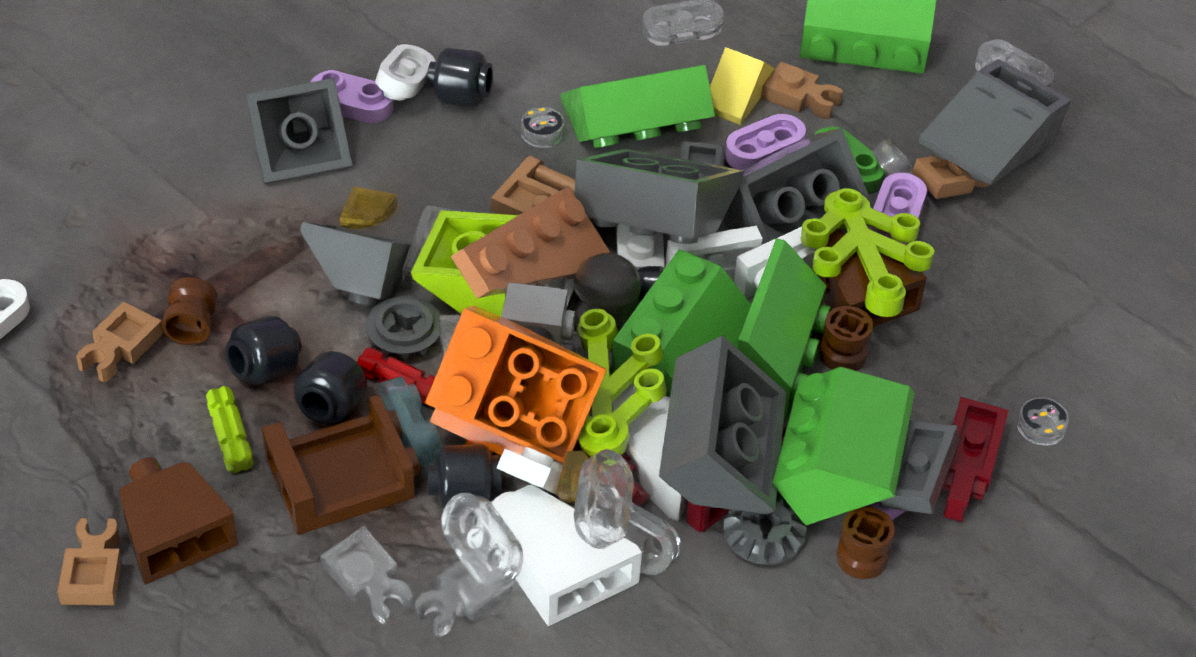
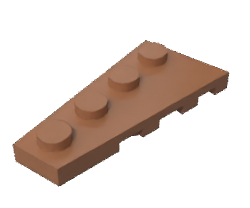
M569 186L451 256L477 299L507 293L509 282L541 286L550 284L558 279L567 278V280L579 278L587 273H604L618 265L585 213L582 203L575 197Z

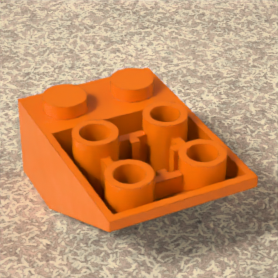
M473 305L463 309L425 404L524 447L526 446L567 465L607 369L517 323Z

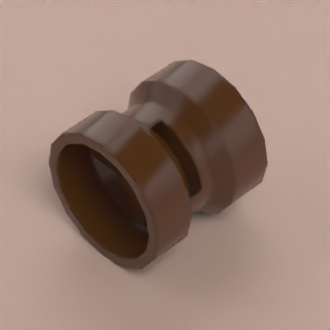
M187 277L176 280L170 287L167 302L169 307L164 312L162 321L164 334L170 340L179 344L197 345L206 341L210 335L212 326L211 315L215 312L218 297L216 289L210 283L199 278Z
M839 306L832 309L825 319L824 336L819 351L820 359L831 370L838 367L854 371L860 370L865 365L867 359L868 343L873 331L872 319L867 312L857 307Z
M865 506L850 511L844 517L841 538L836 553L837 563L843 572L858 579H872L879 576L886 569L890 553L889 549L891 548L895 533L894 523L888 514L878 508Z

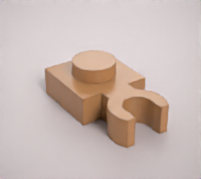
M780 62L763 84L761 98L798 113L806 106L811 108L815 115L830 119L833 106L841 104L843 90L834 85H818V75Z
M936 156L917 158L912 173L925 183L928 192L936 199L972 193L974 186H989L986 182L973 179L966 170L951 161L943 160Z
M123 301L92 331L94 343L84 346L78 352L76 358L79 370L85 372L92 364L100 363L96 367L99 380L103 383L109 381L116 374L117 363L121 359L134 364L164 334L162 320Z
M81 518L76 525V534L80 548H65L57 590L60 605H115L122 566L120 549H115L120 539L115 518H109L105 532L100 535H90L88 519Z

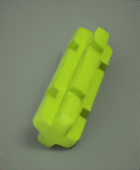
M222 386L219 389L212 388L206 394L207 406L213 419L212 422L221 452L224 455L223 459L226 469L231 473H237L241 470L247 471L253 466L252 452L249 442L246 440L247 436L238 407L235 405L236 401L233 391L227 386Z

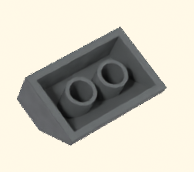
M840 128L813 134L742 169L744 170L743 181L723 221L728 230L757 226L762 236L763 245L802 227L803 222L807 219H820L826 214L824 210L825 198L830 193L840 189L850 188L860 192L869 200L870 208L873 209L874 207L844 132Z
M622 149L577 159L574 195L582 203L585 213L591 218V222L595 226L615 227L618 224L630 226V232L634 234L655 235L657 232L670 234V241L693 244L698 242V237L717 232L743 181L744 170L631 149Z
M723 335L676 358L659 477L694 505L769 514L775 511L777 489L772 483L781 452L786 391Z

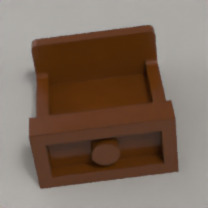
M379 394L369 397L370 412L367 416L292 439L288 438L282 422L262 427L265 459L297 535L415 498L414 477L420 475L417 455L412 446L404 447L400 439L402 438V428L399 418L394 409L386 410Z

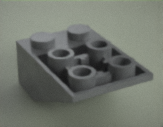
M998 59L979 70L919 135L917 142L929 148L936 157L949 160L966 170L973 179L992 185L1054 143L1072 100Z

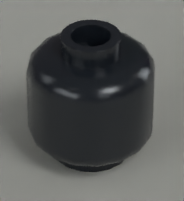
M446 48L439 54L436 62H430L427 71L428 87L434 88L437 100L441 103L474 107L482 101L483 97L488 98L490 96L493 85V66L491 63H487L484 55L478 51Z
M278 316L262 317L241 324L232 331L229 342L225 347L226 362L231 372L237 378L243 379L250 385H263L286 377L295 371L302 348L301 339L297 331Z
M329 351L319 354L297 376L293 391L295 401L307 418L320 424L334 425L343 422L363 401L368 386L366 375L353 358L341 352Z
M481 443L442 447L437 455V464L427 465L429 496L439 495L440 504L446 512L486 510V504L494 501L495 496L502 494L501 471L497 469L500 461L499 455H491L488 446Z

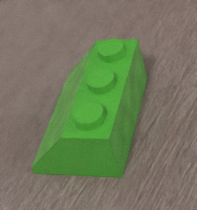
M807 0L799 57L924 74L931 41L936 0Z
M706 65L583 86L560 94L562 105L579 142L593 140L594 148L620 144L618 135L632 132L635 134V140L661 136L660 127L676 125L677 133L702 128V119L715 117Z
M776 238L738 339L737 349L786 391L784 419L786 420L792 401L795 398L798 383L808 377L807 374L802 373L804 366L809 368L814 366L820 340L814 339L815 333L824 334L825 319L831 307L823 305L826 290L825 283L785 240Z
M679 249L614 338L612 344L611 375L633 355L631 343L637 336L654 334L660 339L663 358L658 364L647 369H657L662 372L667 387L665 396L670 397L676 358L722 335L737 348L738 339L751 307L750 302L722 266Z
M838 367L822 374H811L798 383L772 484L805 526L895 496L915 394L910 386L844 367Z

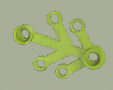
M844 188L830 193L825 198L824 203L826 214L820 219H807L802 224L801 242L807 247L818 248L814 253L813 271L822 277H835L840 274L841 266L857 252L870 281L866 291L865 307L871 313L882 317L898 315L903 309L906 290L899 277L888 273L880 253L904 263L907 268L913 271L922 272L929 270L932 266L934 249L928 243L915 241L918 238L920 220L909 213H899L891 217L870 208L869 200L854 189ZM866 224L890 233L893 239L868 229ZM837 228L848 231L833 247H825L828 244L829 235Z
M591 309L581 316L577 332L583 349L588 352V359L606 368L607 371L591 406L592 416H587L578 440L582 450L592 459L608 462L619 458L626 451L630 439L628 426L647 407L654 402L660 401L667 393L662 372L657 369H647L662 360L663 350L658 336L654 334L639 335L631 343L633 355L611 375L609 350L612 349L613 340L618 334L616 322L613 316L605 310ZM634 382L636 392L613 412V401Z

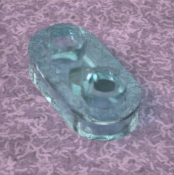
M402 376L382 381L380 383L382 401L386 410L394 409L399 418L402 428V438L400 439L404 447H413L419 465L433 461L434 449L440 448V439L435 424L431 423L430 419L424 420L421 414L422 403L417 387L414 383L407 384Z

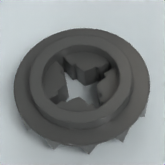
M410 296L394 297L379 303L371 310L366 320V334L369 337L371 348H380L386 354V358L394 353L400 354L405 361L411 353H418L425 357L428 347L439 345L440 335L443 331V321L439 311L431 303ZM396 322L405 329L413 328V334L407 335L404 331L396 332Z
M785 499L781 501L776 500L775 511L769 514L729 509L723 526L725 539L737 555L747 561L763 565L779 564L793 558L803 547L807 527H805L804 523ZM763 517H767L770 520L772 527L771 532H768L767 539H763V532L760 531L759 523Z

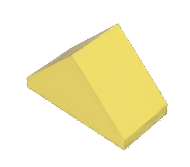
M725 47L710 85L715 116L741 125L761 99L763 84L775 68L764 61Z

